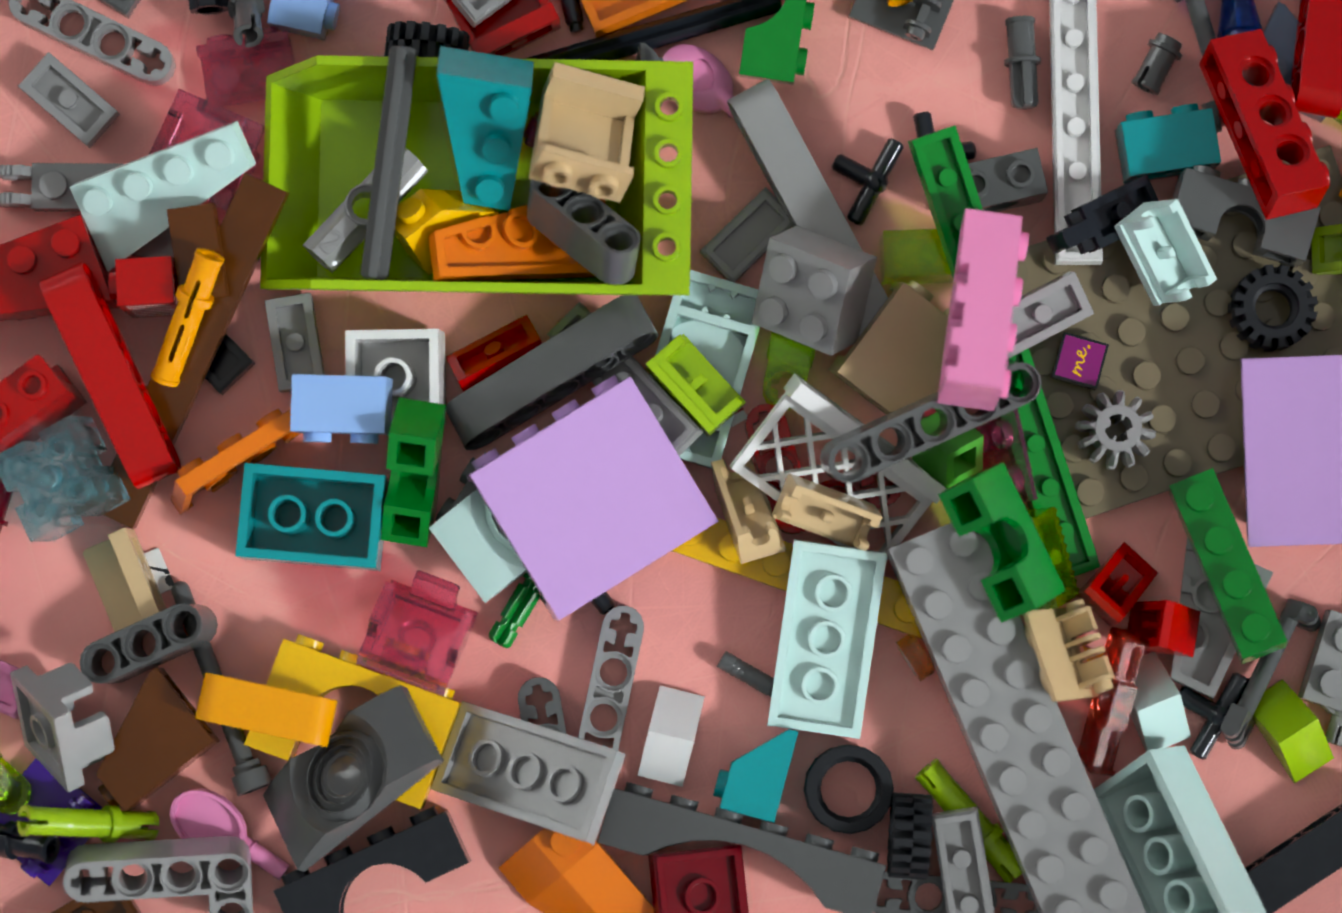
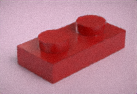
M526 314L446 356V359L463 392L541 345L542 341Z

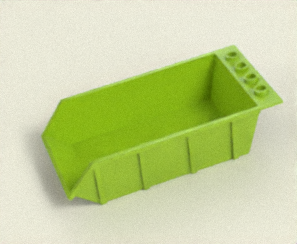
M316 55L266 76L263 181L289 192V196L261 255L260 289L690 296L693 62L522 59L534 61L532 89L510 209L528 205L531 183L529 174L541 92L554 62L645 87L643 102L634 120L629 166L634 169L633 178L620 203L605 199V204L634 226L641 238L634 277L629 282L619 285L605 283L597 277L434 281L433 273L428 275L406 253L395 234L389 276L386 280L368 279L361 275L365 240L332 274L311 256L303 247V244L343 203L349 191L359 185L374 170L389 57ZM417 57L405 148L421 161L428 169V172L398 205L420 189L461 191L437 76L439 57ZM667 100L674 101L678 105V110L672 115H666L660 110L661 104ZM664 147H672L677 151L678 155L675 160L666 162L660 158V151ZM670 193L675 196L677 202L672 208H663L658 202L660 196ZM361 198L354 203L352 209L356 216L368 219L370 198ZM494 208L499 214L508 212V210ZM663 240H670L675 244L676 250L671 255H662L657 248L659 243Z

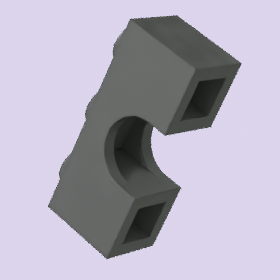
M1194 165L1193 169L1186 168L1179 175L1172 199H1178L1198 239L1209 241L1217 232L1221 216L1229 212H1238L1246 215L1256 228L1257 239L1252 255L1296 268L1306 261L1321 207L1266 220L1248 179L1239 178L1237 183L1220 178V171L1203 165Z

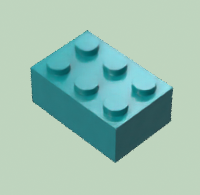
M244 463L235 556L244 560L381 571L384 543L381 540L383 507L390 479L385 475Z

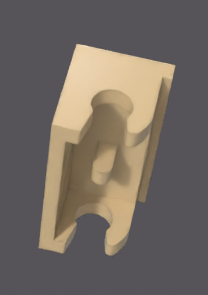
M750 458L745 466L755 472V466ZM724 459L711 462L715 492L740 563L743 564L785 552V545L775 518L771 516L772 509L766 493L738 473L729 472Z
M790 473L786 478L771 515L772 518L863 551L869 548L867 536L870 528H878L883 518L874 504Z

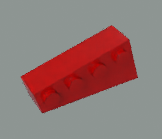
M81 214L0 244V321L15 319L19 321L52 315L42 295L40 281L81 262H84L92 272L109 309L119 308L117 300L110 299L108 287L109 272Z

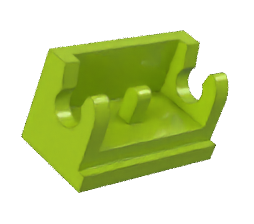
M685 334L678 335L646 363V370L701 427L707 437H710L746 404V401L698 351Z

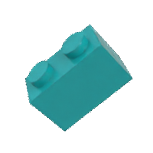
M1185 104L1171 108L1170 115L1156 117L1153 116V111L1134 112L1126 115V121L1121 122L1115 130L1124 184L1146 174L1149 180L1179 176L1186 168L1193 169L1194 165H1203L1215 169L1221 163L1212 108L1199 110L1198 104Z

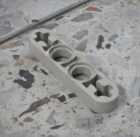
M9 0L10 11L24 26L145 84L152 86L163 85L174 75L176 68L175 59L169 49L162 43L73 0H38L44 8L53 11L50 20L36 10H31L28 15H25L26 9L21 5L22 0ZM59 3V5L54 9V4ZM74 12L82 15L84 27L79 34L67 36L60 31V22L65 15ZM49 20V26H44ZM117 32L125 38L124 49L117 55H105L101 51L100 46L102 38L108 33ZM135 43H141L136 49L140 54L148 58H154L157 53H160L159 59L164 64V68L162 70L153 69L150 74H146L148 68L145 64L132 57ZM131 58V65H125Z
M617 606L605 615L578 738L583 740L587 732L598 738H614L612 749L619 750L644 633L643 619L634 608ZM621 614H629L630 623L637 625L636 632L627 633L624 642V648L633 647L632 657H628L618 651H603L605 642L615 646L617 631L610 628L611 620H619ZM619 659L626 665L627 676L621 684L610 686L601 679L600 668L606 660ZM600 704H608L616 710L617 723L609 731L595 729L590 721L592 710Z

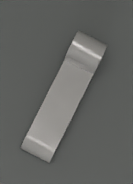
M218 836L85 844L73 849L66 860L63 886L69 897L76 901L98 902L209 895L210 913H226L222 911L221 907L227 903L241 905L243 909L238 913H253L251 853L249 846L238 837ZM224 859H234L241 865L234 870H224L219 867L218 863ZM181 861L189 863L193 869L186 873H177L170 866ZM134 864L143 867L145 872L138 876H130L122 869L127 865ZM108 867H113L112 877H107ZM82 869H88L91 877H83Z

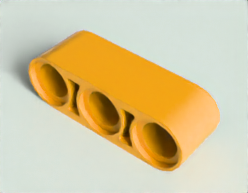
M205 672L195 719L328 747L338 700Z

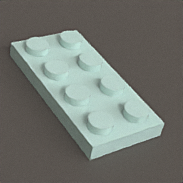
M794 539L768 726L860 739L887 558L886 552L863 551L852 547Z

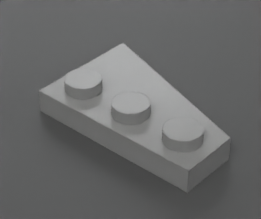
M1187 537L1180 604L1198 610L1201 613L1194 656L1192 658L1173 655L1171 679L1206 697L1214 699L1236 650ZM1255 564L1266 590L1273 572Z

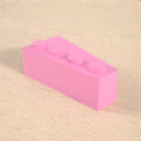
M965 209L960 227L937 403L994 411L999 399L1007 398L1011 370L1006 369L1008 352H1013L1017 332V324L1011 323L1013 306L1019 307L1023 286V278L1016 277L1018 260L1025 261L1029 233L1021 232L1023 216Z

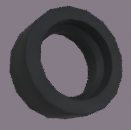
M842 745L829 748L815 758L806 773L803 790L807 807L818 822L832 831L854 834L867 831L882 821L891 806L894 786L890 770L878 755L865 747ZM846 761L856 762L866 767L874 777L876 785L875 799L869 809L860 815L852 817L839 816L829 810L821 794L822 779L826 772L837 763Z

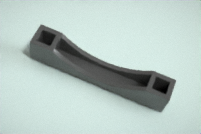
M629 782L626 783L624 791L616 788L613 790L598 843L643 856L668 846L691 841L720 840L746 845L772 856L792 869L813 890L825 908L842 913H874L887 866L877 863L879 853L852 846L851 853L848 855L832 850L833 840L807 833L805 842L786 837L788 827L763 820L759 829L741 824L744 816L742 814L716 808L715 815L711 816L696 811L699 802L671 795L669 803L651 799L654 789Z

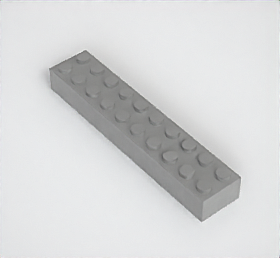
M951 522L885 551L1038 913H1146L1057 702H1052L1050 694L1042 686L1040 680L1041 667L1035 650L1026 639L1025 627L1021 617L1018 616L1001 623L980 581L988 576L993 569V554L987 541L976 532H970L959 537Z

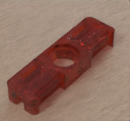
M1111 627L1105 645L1106 652L1103 653V656H1108L1115 678L1111 680L1114 688L1099 693L1098 697L1091 699L1078 750L1084 768H1087V771L1092 774L1114 776L1116 773L1113 767L1122 732L1127 731L1138 689L1135 682L1144 648L1149 646L1148 638L1135 630Z

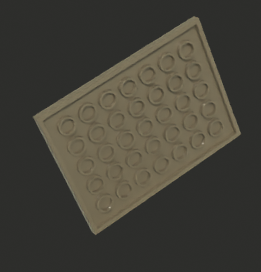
M1328 145L1315 150L1319 160L1326 164L1330 174V186L1318 206L1321 209L1316 227L1342 224V199L1339 197L1342 189V176L1331 146ZM1245 173L1227 180L1237 183L1239 178L1248 179ZM1238 212L1225 213L1221 216L1216 234L1209 241L1198 239L1217 280L1206 287L1189 289L1192 298L1188 300L1162 303L1160 306H1153L1120 239L1103 247V262L1101 265H1055V254L1053 255L1047 240L1027 247L1025 261L1018 260L1016 277L1023 278L1021 296L1069 271L1075 272L1094 312L1093 315L1029 348L1035 368L1041 377V387L1085 519L1169 491V485L1211 468L1214 469L1217 475L1244 465L1240 358L1342 355V274H1312L1311 244L1306 261L1297 268L1252 255L1257 239L1255 225L1244 214ZM1271 264L1274 267H1279L1280 265L1289 266L1288 271L1294 273L1298 270L1303 274L1301 279L1305 283L1310 281L1314 287L1310 292L1312 297L1317 296L1318 304L1314 306V311L1318 312L1317 318L1312 322V329L1309 333L1292 346L1281 351L1277 349L1273 352H1264V348L1260 347L1255 350L1249 347L1250 342L1246 339L1241 341L1236 336L1239 334L1236 327L1231 328L1229 320L1232 319V314L1228 313V304L1232 301L1230 295L1238 283L1257 268L1261 269L1265 265ZM1266 291L1257 298L1255 310L1262 322L1267 325L1278 326L1287 320L1290 307L1287 299L1281 293ZM1064 332L1109 344L1098 387L1095 391L1050 378ZM1122 390L1126 396L1125 406H1128L1135 397L1142 399L1141 406L1135 411L1138 416L1149 411L1153 413L1154 418L1142 424V428L1156 431V437L1152 440L1139 439L1147 445L1150 452L1147 456L1142 457L1132 451L1135 458L1134 466L1126 468L1120 457H1118L1116 468L1114 470H1107L1105 464L1106 454H1103L1101 459L1093 464L1089 461L1090 455L1096 449L1093 444L1084 449L1078 447L1077 443L1083 438L1088 437L1089 432L1076 430L1075 424L1082 420L1091 421L1083 414L1081 409L1087 403L1098 408L1096 403V396L1104 392L1112 404L1115 392ZM1110 419L1111 425L1105 429V432L1109 438L1117 436L1116 442H1121L1120 435L1126 431L1122 422L1115 425V419Z

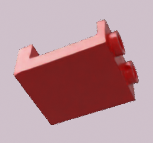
M445 0L460 31H466L470 35L469 49L473 52L506 56L561 28L560 18L552 2L549 3L548 0H511L474 28L451 0Z
M35 355L0 381L1 453L12 458L16 457L87 403L58 364L51 368L42 356Z

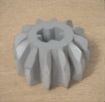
M1122 390L1115 392L1112 404L1104 392L1096 396L1098 408L1087 403L1081 409L1083 414L1091 421L1082 420L1075 424L1076 430L1089 432L1088 437L1083 438L1077 443L1078 447L1084 449L1093 444L1096 449L1089 457V461L1093 464L1099 461L1103 454H1106L1105 464L1107 470H1114L1116 468L1118 457H1120L1126 468L1134 466L1135 458L1132 451L1142 457L1147 456L1150 452L1147 445L1139 439L1152 440L1156 437V431L1142 428V424L1154 418L1153 413L1149 411L1138 416L1135 411L1141 406L1142 399L1135 397L1128 406H1125L1126 396ZM1110 419H1115V425L1122 422L1126 431L1120 435L1121 442H1116L1117 436L1109 438L1105 432V429L1111 425Z

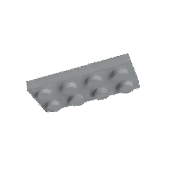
M462 701L442 756L444 762L438 767L431 789L594 845L626 754Z

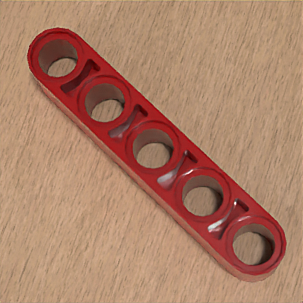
M1300 0L1290 84L1294 91L1295 106L1298 112L1334 119L1338 118L1341 112L1342 0Z
M81 262L40 281V289L133 485L137 489H142L177 473L182 468L179 456L89 267L84 262Z

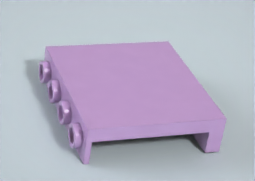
M1342 355L1240 358L1248 547L1342 544Z
M613 375L591 389L595 398L581 406L574 399L551 413L555 419L554 423L541 431L536 424L529 426L511 438L516 446L499 455L496 448L472 461L471 464L475 471L466 476L469 482H473L544 598L545 606L554 620L559 621L718 522V519L631 376L619 382L617 377Z

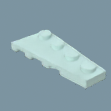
M238 121L79 181L69 188L107 271H110L115 267V259L128 258L169 228L167 209L201 205L252 168L256 162Z

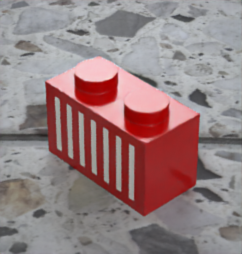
M172 256L115 259L116 272L109 273L108 287L110 299L117 300V306L132 318L173 316L178 303V299L175 297L178 282L175 262Z

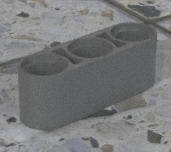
M531 179L526 214L531 225L601 281L612 285L629 282L634 277L641 239L636 228L592 195L563 187H553L545 182Z
M185 603L173 605L85 647L80 658L81 671L91 682H124L210 642L217 632V618L213 611L205 605ZM192 613L196 618L197 628L194 634L189 637L184 631L183 622L185 617ZM148 632L153 634L156 642L155 649L150 655L145 653L142 646L143 638ZM107 651L112 653L115 661L114 668L109 674L102 667V658Z

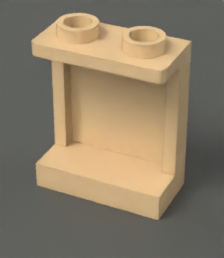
M554 62L541 92L529 178L545 182L553 187H563L592 195L598 199H608L620 203L633 178L634 169L629 166L634 120L643 102L645 87Z
M913 280L908 285L905 282L896 281L889 288L892 291L891 295L845 356L838 355L828 369L886 415L936 393L939 389L949 308L943 313L930 303L934 296L926 288Z

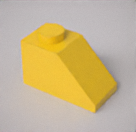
M420 189L398 205L394 234L406 253L430 275L433 272L428 236L433 231L485 216H495L499 213L494 208L463 203L462 193L459 190Z

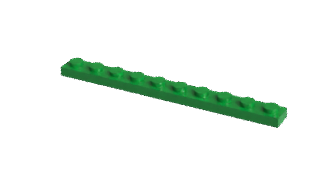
M956 125L908 141L953 279L961 221L965 209L984 211ZM1029 348L1007 359V361L1028 363L1035 367ZM1018 370L1011 372L1009 393L1011 395H1017L1024 387V377ZM1041 387L1038 396L1033 401L1000 416L999 419L1035 528L1061 581H1065L1101 566Z

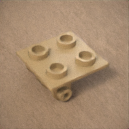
M1084 599L1067 603L1066 608L1033 610L1023 614L1026 623L1025 636L1029 645L1035 650L1041 667L1040 680L1045 691L1050 694L1052 702L1098 697L1099 693L1114 688L1111 680L1115 678L1108 656L1104 655L1087 661L1089 658L1106 652L1105 646L1087 651L1083 649L1084 645L1102 638L1100 633L1079 637L1098 629L1092 608L1085 605Z

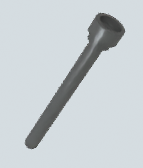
M178 581L173 584L171 592L176 605L181 603L196 604L190 587L186 582ZM189 613L183 622L189 637L194 634L197 628V621L192 613ZM210 642L193 650L203 678L205 672L223 676ZM221 725L236 764L232 768L235 776L231 780L237 796L245 795L270 785L272 779L267 766H261L259 758L254 759L250 747L244 745L246 737L243 729Z

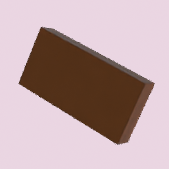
M216 203L167 209L178 286L185 283L197 248L212 250L224 258ZM225 260L219 270L211 293L214 298L230 296ZM199 281L197 291H196L195 296H194V298H193L192 301H194V299L196 298L197 292H198L199 287H200V284H201L200 281Z

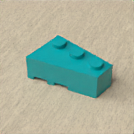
M440 46L437 76L463 203L510 210L532 89L534 61Z

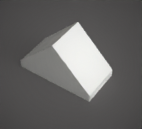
M660 685L637 776L683 787L705 696Z

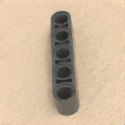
M622 295L456 396L446 405L445 411L465 449L471 451L482 448L647 348L658 338V332L637 295Z
M1007 361V370H1011V372L1018 370L1022 373L1025 381L1024 387L1017 395H1011L1008 391L1007 398H1000L994 411L979 409L978 412L970 415L964 407L937 403L938 392L832 439L825 444L821 451V467L828 476L841 482L852 483L1030 403L1038 396L1041 390L1040 374L1035 367L1028 363ZM934 408L939 414L940 424L936 431L926 434L921 428V417L925 411ZM886 428H892L897 433V445L890 453L884 454L878 447V436ZM849 447L855 454V464L848 472L840 473L835 467V456L842 448Z

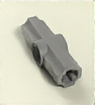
M406 148L398 203L428 172V169ZM374 170L359 185L349 191L343 203L303 244V247L311 256L332 274L365 240L368 219L356 216L352 206L361 198L371 197Z

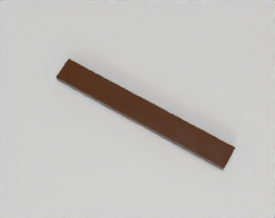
M244 173L220 225L230 296L214 298L211 309L205 310L193 346L180 376L179 385L177 387H168L155 382L151 378L147 386V390L173 445H175L289 196V192L249 173ZM183 325V328H182V330H181V333H180L179 339H178V341H177L176 347H175V349H174V354H175V352H176V350H177V347H178V344H179V342H180L182 333H183V331H184V328H185L184 325ZM116 453L91 509L131 529L137 528L157 482L142 489H137L131 482Z

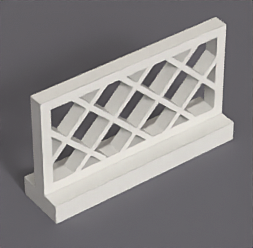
M795 373L784 386L785 393L729 465L732 470L775 501L778 500L789 473L796 476L811 475V481L819 484L817 473H823L824 470L821 464L816 465L814 441L834 439L865 425ZM790 407L803 417L805 435L779 439L777 423ZM811 423L823 432L812 433ZM772 430L773 440L764 441ZM880 435L878 436V447L882 453H890L895 449V446ZM807 443L809 466L784 470L781 447ZM849 447L841 449L842 461L835 462L837 470L843 469V473L848 472L855 464V459H848L847 449L854 454ZM774 448L777 472L756 474L745 466L755 451ZM907 458L877 472V488L853 491L852 483L845 482L846 493L844 494L858 499L879 496L883 518L878 528L883 527L885 543L879 549V552H885L887 549L899 545L932 502L937 504L940 501L938 494L947 490L911 458ZM884 476L896 485L885 486ZM778 480L780 490L767 481ZM907 492L917 500L906 515L889 518L887 494ZM898 525L891 534L890 526ZM830 539L832 542H834V543H835L836 545H838V546L851 547V546H848V545H845V544H843V543H840V542H837V541H835V540Z

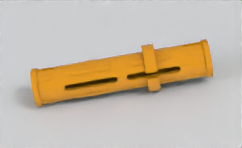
M197 248L195 250V257L186 281L178 286L175 295L178 303L166 331L156 364L150 374V377L161 385L168 387H177L179 385L180 376L193 346L205 310L211 309L214 297L211 293L225 259L220 254L209 249ZM199 281H200L201 284H200L199 290H198V292H197L196 298L194 299V302H193V305H192V309L190 310V306H191L192 300H193V298H194V296H195V293H196V291H197L198 284H199ZM183 325H184V327H185V328H184V331H183V333H182V336H181L180 342H179V344H178L177 350H176V352H175V354H174V349H175V347H176L177 341H178V339H179L181 330H182Z

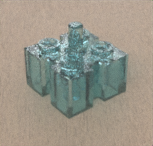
M69 415L38 432L42 442L22 441L0 453V478L7 492H20L24 504L16 507L15 510L30 542L56 541L85 525L81 516H102L131 500L115 466H103L98 455L107 451V448L92 417Z

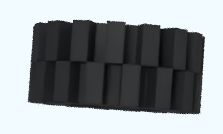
M398 21L395 24L390 23L387 28L384 56L389 57V50L392 46L414 48L417 50V57H439L440 46L469 51L470 35L466 31H459V28L456 27L447 28L444 24L432 25L430 22L423 21L422 23Z
M1273 264L1265 265L1261 269L1257 268L1250 272L1233 289L1230 295L1232 301L1228 304V313L1232 314V319L1229 322L1231 328H1237L1239 334L1236 336L1241 341L1246 339L1250 342L1249 347L1255 350L1259 347L1264 348V352H1273L1277 349L1281 351L1300 341L1312 329L1311 324L1316 320L1318 313L1314 311V306L1318 304L1317 296L1312 297L1310 292L1314 287L1310 281L1305 283L1301 279L1303 274L1298 270L1293 273L1288 271L1289 266L1280 265L1279 267H1274ZM1276 291L1287 299L1290 313L1283 324L1271 326L1259 319L1256 314L1255 304L1261 293Z
M893 793L888 828V877L927 880L933 833V803L931 795Z

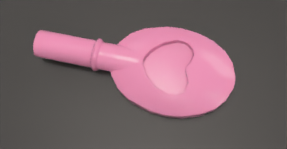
M682 44L669 49L663 56L664 61L693 62V111L709 114L723 110L728 114V117L733 118L727 104V100L734 97L733 82L722 62L710 52L695 45Z
M192 788L185 790L173 800L170 808V820L174 830L181 839L218 836L238 837L249 846L251 861L276 879L280 880L288 870L290 865L260 845L258 840L254 841L247 836L246 822L242 814L224 796L208 789Z

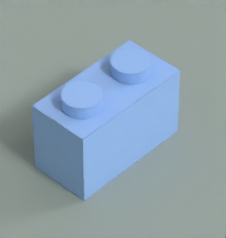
M292 374L290 431L303 433V442L331 443L332 434H350V443L378 444V436L389 435L392 423L393 379L386 376Z

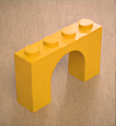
M301 634L297 635L295 642L283 639L266 685L324 697L336 689L349 686L368 689L377 696L399 685L407 687L440 755L443 756L461 706L460 702L452 700L455 693L454 690L432 682L428 683L426 690L408 684L411 678L410 674L386 665L382 674L365 668L368 659L345 650H341L339 658L321 652L324 645L323 642ZM253 731L248 732L244 742L246 746L287 761L295 757L300 741ZM438 767L398 797L396 801L423 809Z

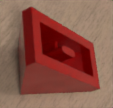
M1123 542L1075 595L1080 599H1084L1085 604L1091 606L1092 610L1111 626L1120 623L1157 576L1158 572L1127 543Z
M1169 600L1136 602L1130 610L1124 648L1193 658L1201 612Z

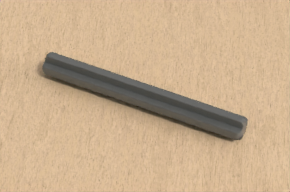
M392 46L389 50L361 266V275L368 279L386 280L389 276L417 61V50L406 46Z

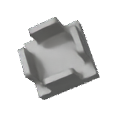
M67 663L42 675H36L27 665L10 672L25 747L67 792L85 785L82 769L103 760L106 755L114 751L109 717L103 711L76 723H73L71 711L75 708L74 701L93 692L92 682L73 663Z

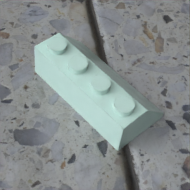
M1185 745L1148 750L1094 789L1146 913H1267Z

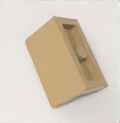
M122 528L108 534V540L83 551L84 558L114 632L167 609L134 529Z

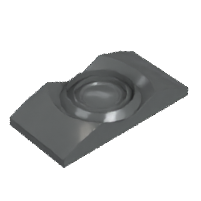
M399 685L349 711L335 733L330 736L328 747L318 745L290 758L272 780L263 796L297 870L305 872L443 763L444 760L407 687Z

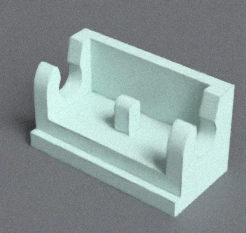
M1178 199L1144 202L1114 226L1153 306L1188 300L1192 298L1189 289L1206 287L1217 280Z

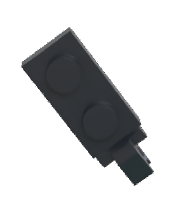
M1148 175L1136 178L1071 210L1070 214L1065 215L1064 219L1068 227L1046 237L1053 255L1076 245L1081 255L1087 252L1091 253L1119 240L1120 238L1114 228L1118 222L1144 202L1159 201Z

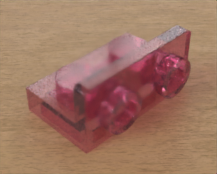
M277 27L262 28L263 40L257 46L250 48L245 47V38H243L240 46L234 41L233 35L229 34L209 37L206 39L207 44L196 46L197 56L201 60L209 108L265 100L266 76L295 64L292 40L286 31L279 32Z

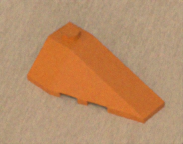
M544 828L498 867L526 902L543 913H654V907L601 843H598L597 839L593 845Z

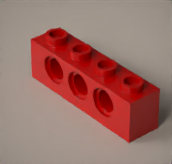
M1262 29L1210 39L1199 66L1265 219L1268 220L1316 209L1330 186V174L1326 164L1319 160L1313 147L1312 133L1309 125L1306 122H1302L1295 106L1294 91L1290 84L1285 83L1279 70L1278 56L1275 48L1272 45H1268Z

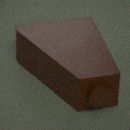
M156 667L149 672L113 740L114 751L105 756L96 773V776L103 783L98 787L102 797L110 806H120L124 812L134 810L220 742L205 721L195 719L197 710L164 668Z

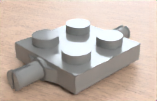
M1325 610L1298 697L1319 705L1332 715L1325 737L1328 743L1342 747V613L1334 610Z

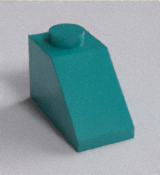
M787 729L732 761L729 771L720 769L713 796L721 798L719 808L774 823L798 731Z

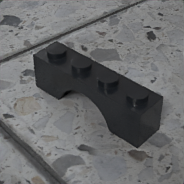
M435 806L410 817L412 827L395 834L393 827L390 826L366 837L370 846L353 854L350 846H347L325 856L324 859L327 866L311 874L309 869H307L305 872L295 870L282 876L281 879L285 886L274 890V893L283 913H344L345 898L349 887L360 873L371 866L379 864L399 865L411 870L426 883L471 862V859L449 810L438 814Z

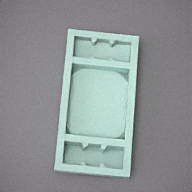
M690 270V296L673 295L655 356L678 335L685 334L698 351L740 395L760 330V326L751 323L758 289ZM734 415L710 437H707L703 432L679 456L681 460L712 469L711 462L722 459Z
M478 490L468 495L429 527L430 531L484 603L488 602L527 572Z

